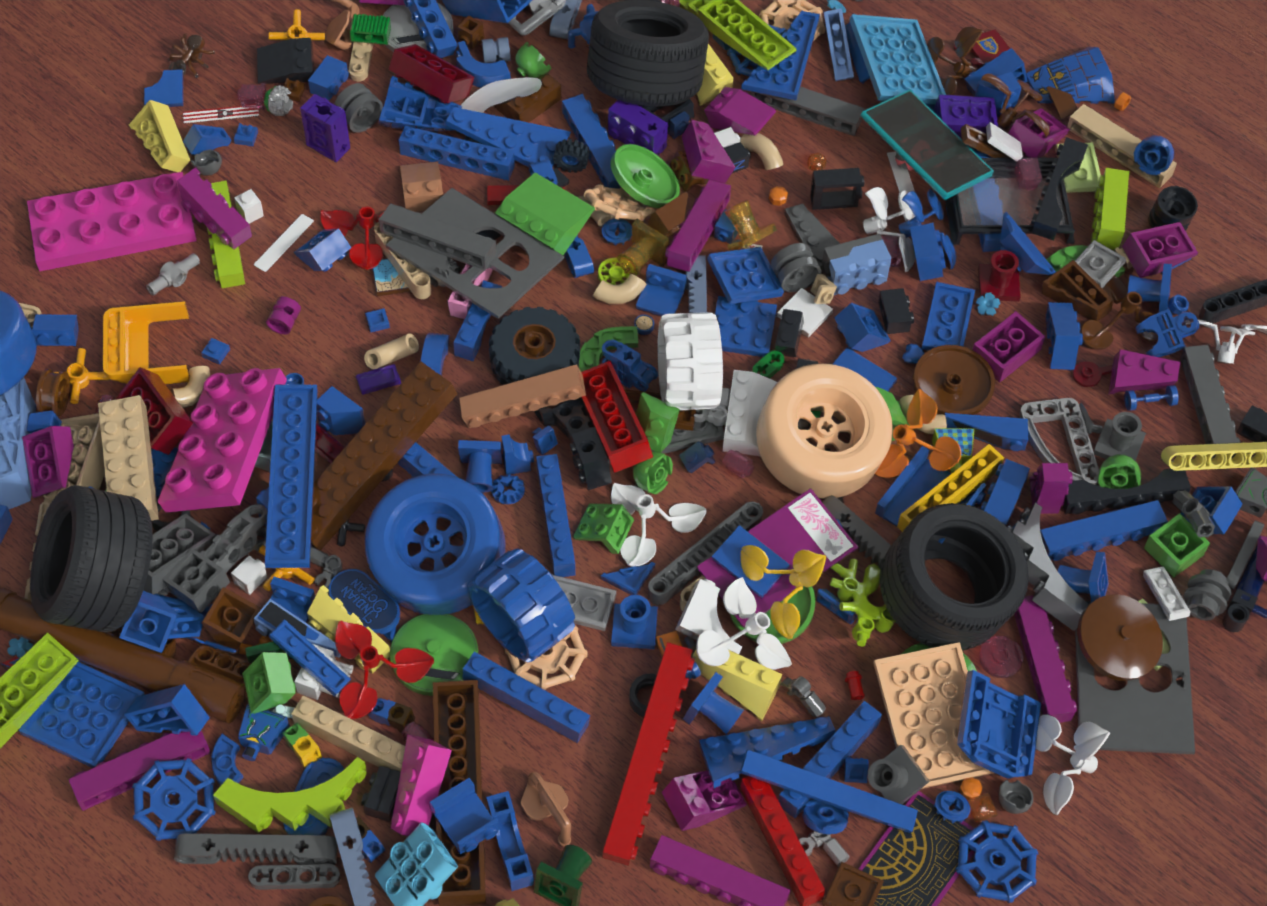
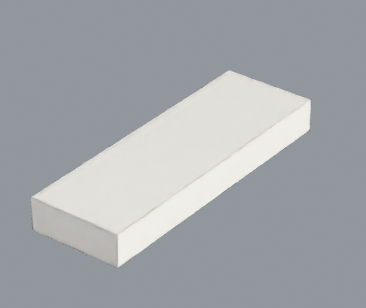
M1164 566L1144 570L1143 577L1168 620L1189 617L1190 610Z

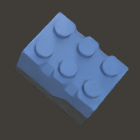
M876 234L824 248L821 273L837 286L834 295H841L847 293L850 288L861 290L868 283L880 285L886 282L891 256L881 235Z

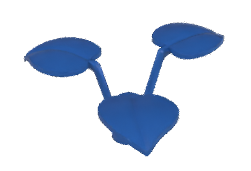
M932 189L927 191V197L933 209L925 215L922 212L923 208L920 199L914 191L908 192L902 198L915 215L911 220L899 224L900 233L904 234L906 238L911 236L910 227L922 225L921 222H924V219L934 213L938 220L944 219V209ZM941 232V243L948 256L951 270L956 263V250L949 236Z

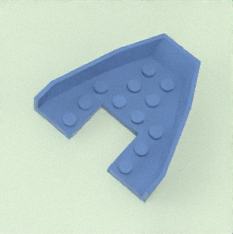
M25 378L0 396V505L7 506L8 509L29 502L32 494L22 437L31 434L27 431L29 414L36 413V404Z

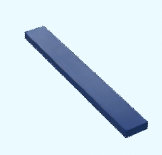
M750 750L745 752L740 770L742 774L908 833L913 832L918 812L916 809Z

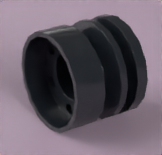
M1179 186L1164 188L1159 193L1149 213V225L1151 228L1180 222L1186 231L1197 212V199L1186 188Z

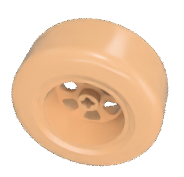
M811 364L789 372L773 387L760 412L756 438L758 450L764 464L771 474L783 485L799 494H803L811 488L819 499H826L831 495L839 498L859 490L874 476L889 451L893 425L886 401L876 387L866 378L842 366ZM811 411L824 412V417L816 418ZM831 416L836 417L842 423L836 424L831 419ZM799 419L809 422L811 424L810 430L798 429ZM839 432H848L850 434V442L848 444L838 439ZM806 439H814L817 442V446H813ZM825 445H834L838 452L825 451Z

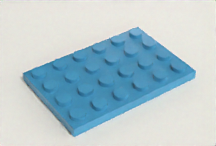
M851 15L849 21L879 101H886L910 89L925 104H936L939 95H946L918 20Z

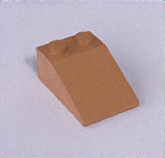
M438 161L400 166L405 209L414 212L425 211L443 196Z

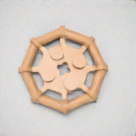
M774 0L765 10L760 11L759 17L765 23L769 24V19L774 20L772 26L788 30L792 23L790 21L795 20L801 11L820 14L814 40L821 34H824L826 30L822 17L823 10L806 0Z
M599 184L595 188L587 189L584 192V198L592 204L595 211H603L614 216L617 220L623 218L643 222L645 218L655 212L653 207L635 200L622 187L617 189L604 187Z
M576 625L569 635L550 648L551 654H542L534 661L525 663L522 666L519 659L515 658L505 649L514 673L544 690L567 681H574L580 665L588 654L584 649ZM568 638L572 639L575 649L567 646L566 640ZM569 656H575L568 669L564 664ZM530 668L542 673V678L532 675L527 671ZM557 670L563 673L547 679L548 673L554 674Z

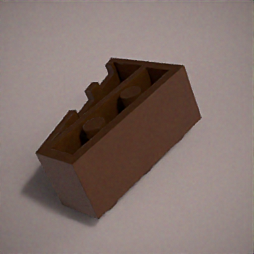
M1074 260L1043 281V295L1058 303H1072L1074 311L1091 320L1099 321L1112 311L1113 299Z

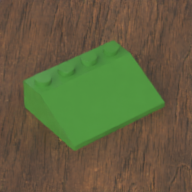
M534 173L504 199L495 214L564 255L595 208L541 175Z

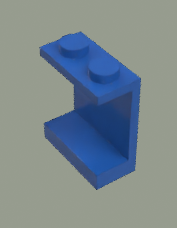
M470 778L430 801L432 813L460 854L465 851L470 852L474 850L478 843L484 839L489 840L493 838L500 830L499 820L492 818L475 793V787Z

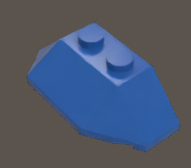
M1006 211L1002 219L1000 238L1002 246L1000 249L1010 251L1017 256L1019 260L1017 270L1019 272L1023 270L1025 273L1053 275L1056 273L1054 268Z

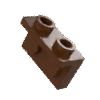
M676 152L669 165L683 190L689 191L693 184H707L709 179L691 175L686 152Z

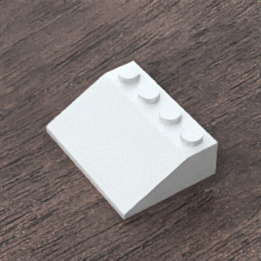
M734 370L723 441L724 452L761 456L756 438L757 422L771 390L777 383L776 381L755 372Z

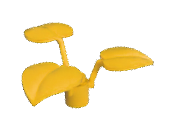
M754 545L743 546L741 550V566L744 574L750 580H761L764 573L790 574V583L796 586V588L783 599V603L776 601L772 604L770 615L776 630L787 639H793V635L798 630L800 624V614L794 604L787 602L798 591L802 590L803 586L811 587L817 583L822 574L826 556L809 550H800L793 558L794 569L769 570L766 568L769 559L761 548Z

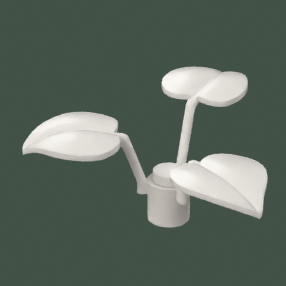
M879 187L872 188L865 194L870 199L877 216L864 220L865 232L867 234L877 232L880 235L899 237V247L905 272H908L915 262V252L911 239L909 237L906 238L904 234L883 231L884 228H887L886 220L900 215H904L905 221L915 217L910 207L902 200L908 192L903 190L899 193L898 201L901 211L887 216L888 199L884 190Z
M1189 319L1185 321V325L1192 323ZM1198 320L1200 325L1214 330L1216 350L1219 351L1217 361L1222 363L1234 364L1235 353L1237 354L1243 337L1245 335H1255V332L1250 330H1258L1267 334V326L1242 324L1241 327L1244 329L1221 326V331L1232 333L1230 341L1223 342L1220 345L1217 325ZM1237 333L1238 335H1240V337L1235 345L1233 341L1235 334Z
M614 483L612 487V504H622L630 515L637 510L642 519V536L633 535L626 538L620 549L623 559L631 567L646 564L656 553L655 541L649 538L645 539L646 518H651L655 510L667 521H672L673 529L681 533L695 530L707 512L706 508L697 504L679 503L669 509V517L659 508L658 504H654L653 498L645 494L641 488Z
M743 577L737 579L726 589L723 601L725 608L730 614H739L741 619L749 618L746 621L745 629L722 642L721 636L715 631L707 630L698 637L696 653L699 659L710 666L724 664L730 657V653L725 645L748 632L752 635L759 634L756 640L759 646L755 649V655L761 665L772 670L791 666V660L779 640L771 634H765L767 632L765 629L770 626L769 617L763 612L755 613L757 606L752 592L747 587Z
M1042 715L1039 717L1036 749L1046 752L1053 744L1072 755L1070 763L1075 768L1062 771L1061 775L1057 773L1050 774L1044 784L1043 795L1045 803L1053 814L1058 815L1060 810L1070 800L1074 790L1072 779L1066 775H1080L1081 771L1093 773L1098 765L1097 758L1093 755L1104 744L1110 732L1092 722L1082 723L1074 734L1076 745L1074 746L1075 751L1056 741L1062 731L1059 721L1053 716Z

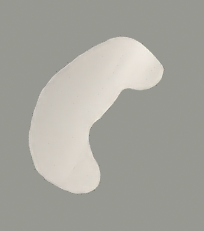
M514 78L495 81L474 92L461 106L462 109L483 113L487 108L495 104L510 100L516 96L525 97L537 92L541 88L542 82L538 78Z

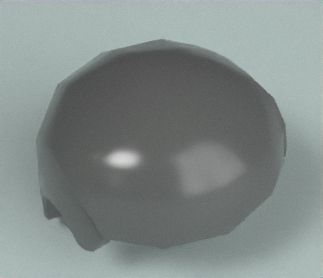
M209 149L202 151L200 154H195V160H191V163L201 175L211 176L219 171L222 165V157L217 151Z
M1005 780L999 788V803L1009 813H1024L1033 804V793L1028 786L1022 784L1019 780L1013 783Z

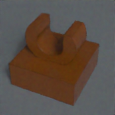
M287 78L284 87L288 88L291 92L287 96L292 101L300 102L305 90V84L298 80L291 81Z

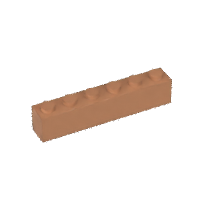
M576 364L460 397L459 399L462 419L468 428L490 422H497L511 416H518L525 412L536 411L550 405H557L564 401L575 400L585 396L586 392L583 375Z

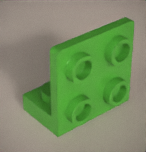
M589 504L573 537L575 540L602 541L612 554H619L634 522V518L622 504Z

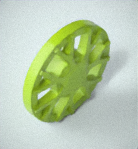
M621 258L606 259L600 264L598 269L600 282L610 279L612 282L609 284L616 285V282L619 281L623 283L625 281L623 278H628L630 274L635 275L633 266ZM616 262L621 263L622 267L616 266ZM609 263L611 268L608 269L605 265ZM629 269L630 272L624 273V270ZM601 272H606L608 275H602Z

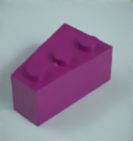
M691 120L682 135L691 175L726 183L736 167L709 124Z
M1120 349L1114 356L1108 394L1128 390L1166 389L1167 386L1174 385L1178 381L1180 362Z
M1042 463L1037 468V472H1034L1033 476L1029 477L1032 506L1035 502L1042 507L1041 514H1058L1061 506L1064 505L1065 495H1068V486L1072 484L1073 480L1072 472L1068 469V463Z

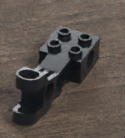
M580 397L575 400L564 401L553 409L543 407L534 411L545 427L557 426L569 438L571 452L575 455L572 456L574 466L579 469L580 481L582 484H586L588 491L612 483L608 457L596 428L588 426L592 423L589 415L586 416L584 411L585 405Z

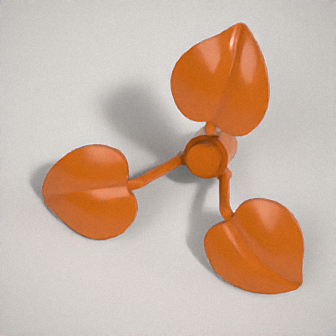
M918 389L910 402L907 411V422L909 425L901 424L894 428L893 438L897 440V444L890 445L889 451L875 475L883 478L898 477L909 464L908 458L904 455L906 453L904 445H911L914 442L933 450L930 454L929 462L937 471L949 470L959 463L961 448L953 438L947 436L940 437L934 447L917 439L915 431L912 430L922 428L923 424H930L937 414L936 402L923 390Z

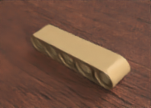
M379 222L375 224V242L380 245L385 257L391 262L416 298H428L431 295L429 275L388 250L386 244L394 237L381 233Z

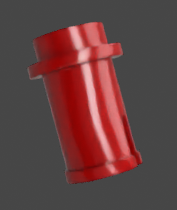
M858 671L848 672L845 678V682L849 686L851 700L853 701L861 700L865 697L861 684L862 675Z

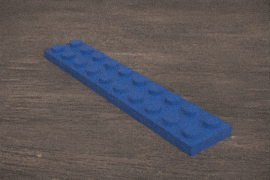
M275 385L265 568H310L317 385Z

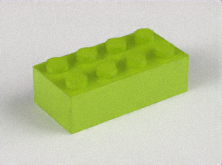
M1106 168L1104 175H1100L1099 187H1096L1094 198L1097 199V202L1094 204L1093 213L1096 214V217L1093 218L1092 222L1094 232H1092L1091 243L1095 240L1113 251L1120 247L1125 232L1129 171Z

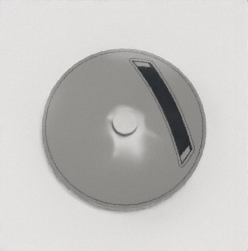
M437 2L453 34L452 16L443 5ZM392 5L387 9L383 16L386 18L390 17L391 32L386 47L394 52V49L416 44L427 50L426 43L420 37L419 29L411 18L409 8L405 5Z

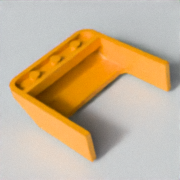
M174 302L108 309L103 315V370L106 377L127 384L141 367L158 374L165 384L189 382L190 376L186 365L149 368V324L157 321L189 319L186 303Z

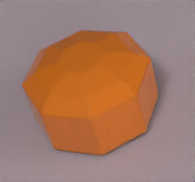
M1122 92L1116 98L1114 108L1124 111L1130 103L1131 96Z
M776 186L770 190L769 201L773 205L781 206L786 203L788 192L785 188Z
M970 777L963 779L959 791L968 801H973L979 798L983 787L979 780Z

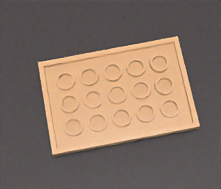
M960 642L874 660L873 663L895 746L897 748L900 745H904L930 781L921 789L994 773L974 764L957 745L968 672Z

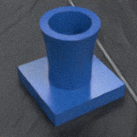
M1164 263L1162 280H1152L1130 275L1128 293L1131 291L1139 293L1142 297V302H1160L1159 312L1168 309L1172 264Z
M459 440L461 463H468L465 481L475 486L482 493L492 491L491 464H502L501 442Z
M1096 552L1092 570L1072 568L1064 565L1059 566L1058 573L1076 593L1090 594L1091 603L1102 596H1106L1109 582L1105 552Z
M630 595L621 604H615L611 646L655 649L658 607L650 606L649 601L640 595Z
M715 672L682 720L690 725L700 711L727 735L744 709L732 704L714 692L723 678Z

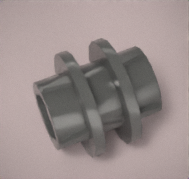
M1204 569L1199 574L1190 577L1187 584L1188 589H1186L1183 596L1190 610V615L1197 619L1208 621L1224 613L1227 607L1226 601L1231 596V589L1228 586L1227 578L1222 573L1211 569Z

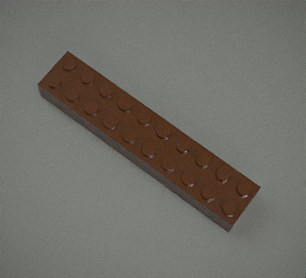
M423 362L416 366L314 482L311 545L320 551L341 526L457 395L450 381Z
M478 680L433 682L434 741L452 750L438 796L470 778L474 784L475 793L483 803ZM436 819V835L458 865V868L442 884V891L438 897L439 906L486 904L484 840L478 843L474 850L470 852L465 851L460 854Z

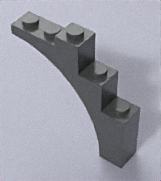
M1035 502L1031 508L1026 507L1020 515L1022 519L1013 526L1009 525L1007 528L1017 539L1025 554L1029 571V582L1035 586L1033 589L1035 594L1032 601L1074 631L1078 628L1081 614L1089 604L1065 582L1050 560L1040 533L1042 507Z

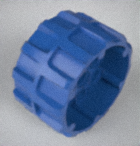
M522 549L507 551L475 576L468 584L471 602L484 625L511 655L526 663L537 659L574 630L575 614L564 591L550 572L536 558L525 553Z

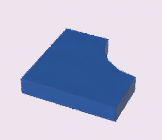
M163 70L162 77L158 83L144 88V105L149 100L169 107L183 106V71Z

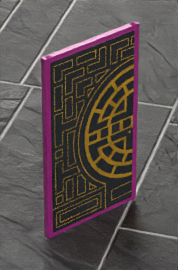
M920 791L915 793L905 805L918 810L913 832L908 833L889 826L858 868L884 881L874 906H938L960 875L956 871L959 856L958 839L961 836L964 837L974 828L964 821L962 823L956 821L952 824L949 819L943 820V816L938 815L937 808L934 807L935 801ZM982 834L973 842L979 845L985 840L986 836ZM969 848L967 864L974 855V851Z

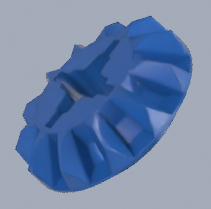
M610 219L602 227L603 238L607 240V243L612 242L615 246L617 243L624 245L626 241H630L633 235L631 224L624 219ZM619 228L620 233L616 236L615 232Z
M508 473L506 476L500 475L498 479L493 481V490L491 492L494 499L499 503L514 504L523 497L525 487L523 481L518 476H511ZM504 486H512V490L508 489L504 492Z
M943 791L937 795L934 807L937 808V814L943 816V820L949 819L953 824L956 821L962 823L964 819L968 818L970 804L963 795L954 791ZM955 804V808L952 811H950L948 808L951 805Z

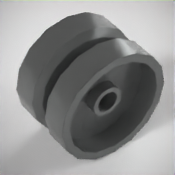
M355 83L345 88L339 94L334 104L344 109L347 126L357 133L371 128L378 121L383 108L382 102L361 83Z
M795 243L781 249L771 260V268L778 277L781 287L786 292H798L801 288H808L814 283L817 274H821V268L814 258L810 247L804 243Z

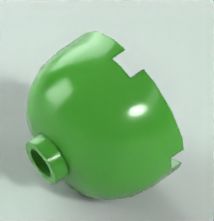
M528 42L517 51L515 59L518 68L516 70L522 77L527 75L529 78H537L547 74L552 69L549 64L546 66L543 63L546 59L535 47L529 46Z
M652 451L653 458L633 465V478L637 486L645 492L658 494L668 484L666 478L668 474H672L673 463L669 456L661 452Z
M1117 454L1103 461L1099 469L1098 483L1101 487L1129 489L1140 486L1141 471L1138 463L1131 457Z

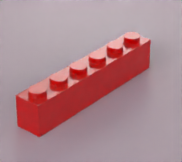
M750 776L743 778L740 790L800 906H809L823 900L825 889L770 784Z

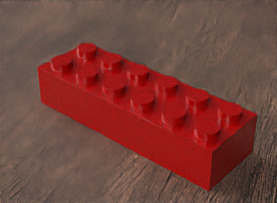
M611 361L582 371L586 395L580 398L583 400L593 427L597 430L614 473L653 458L648 439Z

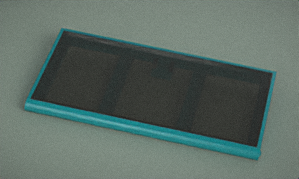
M911 89L863 111L860 115L944 200L991 177L994 172Z

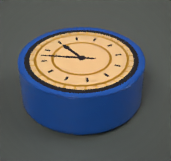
M640 315L635 319L634 326H637L638 334L648 335L654 330V320L652 317Z

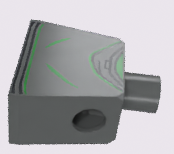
M1251 467L1235 493L1243 504L1240 510L1257 517H1262L1267 509V477Z

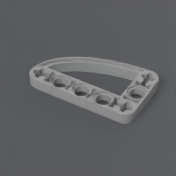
M1073 398L1029 402L1022 405L1019 417L1028 419V440L1043 463L1060 462L1048 450L1038 434L1034 423L1062 420L1077 473L1072 472V481L1085 480L1097 485L1099 468L1078 402ZM1066 406H1069V408L1072 409L1071 416H1069L1070 411L1068 408H1065ZM1050 407L1054 410V413L1048 414L1044 411V408ZM1076 422L1079 424V428L1073 429L1069 426V423ZM1081 439L1085 445L1078 446L1074 443V440ZM1085 456L1089 458L1090 463H1082L1079 458ZM1088 470H1089V475H1090V477H1091V478H1094L1093 480H1090V478L1087 477Z

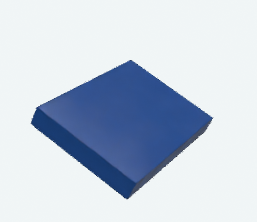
M848 347L833 363V365L842 366L860 374L875 387L889 391L897 382V377Z
M739 525L712 555V560L735 578L743 577L747 587L763 598L783 574L764 573L761 580H750L744 574L741 566L742 547L754 545L761 548L769 559L766 567L769 570H787L790 564Z

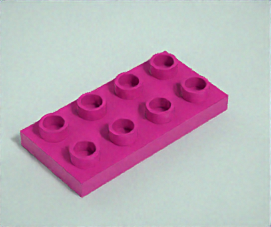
M183 172L162 174L156 177L130 182L126 181L119 184L83 189L77 192L46 196L27 201L35 259L39 271L197 241L191 211H186L181 204L182 198L177 180L184 176Z
M253 368L243 373L227 375L215 373L206 379L197 406L191 414L193 424L185 433L183 440L178 446L179 450L171 470L165 478V484L158 499V503L165 512L240 505L273 418L275 385H285L287 380L280 368L266 370Z

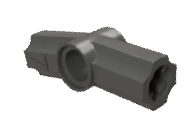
M1178 490L1173 495L1172 503L1187 516L1196 534L1200 538H1208L1214 534L1215 526L1206 508L1186 490Z

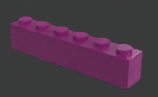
M709 180L706 186L702 187L699 198L695 199L692 210L689 209L685 222H682L678 234L675 233L672 245H668L665 257H668L667 266L690 272L715 228L717 221L730 201L731 185Z
M1034 595L1025 596L1014 616L1038 701L1041 702L1042 715L1053 716L1059 723L1069 722L1072 720L1074 713H1076L1077 707L1075 700L1071 699L1070 682L1068 679H1065V665L1063 660L1059 658V644L1053 637V624L1048 620V612L1032 601Z
M181 731L179 734L166 733L151 743H143L131 752H123L117 758L108 762H101L95 768L86 772H79L68 780L82 811L132 789L133 783H136L154 765L156 760L171 761L187 760V758H190L194 761L211 752L202 731L197 736ZM163 770V771H164V773H168V772H170V771H172V770Z
M661 835L650 859V868H653V871L657 874H667L674 877V880L683 885L690 884L699 892L704 894L711 893L725 903L732 902L738 906H785L789 898V889Z

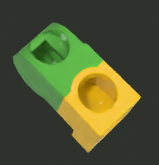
M295 723L282 732L285 741L297 755L304 768L311 762L314 763L322 758L318 745L299 723Z

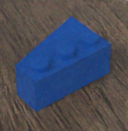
M1010 48L1002 52L994 60L985 63L977 71L971 72L965 78L966 87L975 96L978 81H981V78L987 73L998 76L1012 72L1016 80L1027 83L1024 62Z
M1048 302L1045 321L1047 339H1050L1052 347L1048 348L1049 354H1052L1050 369L1075 370L1078 348L1083 343L1080 323L1077 322V311H1074L1072 303Z
M1008 459L1005 460L1004 465L1000 463L995 474L999 477L996 483H991L987 493L991 496L988 502H983L981 509L1007 526L1016 502L1021 495L1024 483L1028 479L1030 468Z
M185 684L138 696L124 714L137 731L161 733L163 730H172L173 734H179L181 731L190 732L194 736L199 734L210 718Z

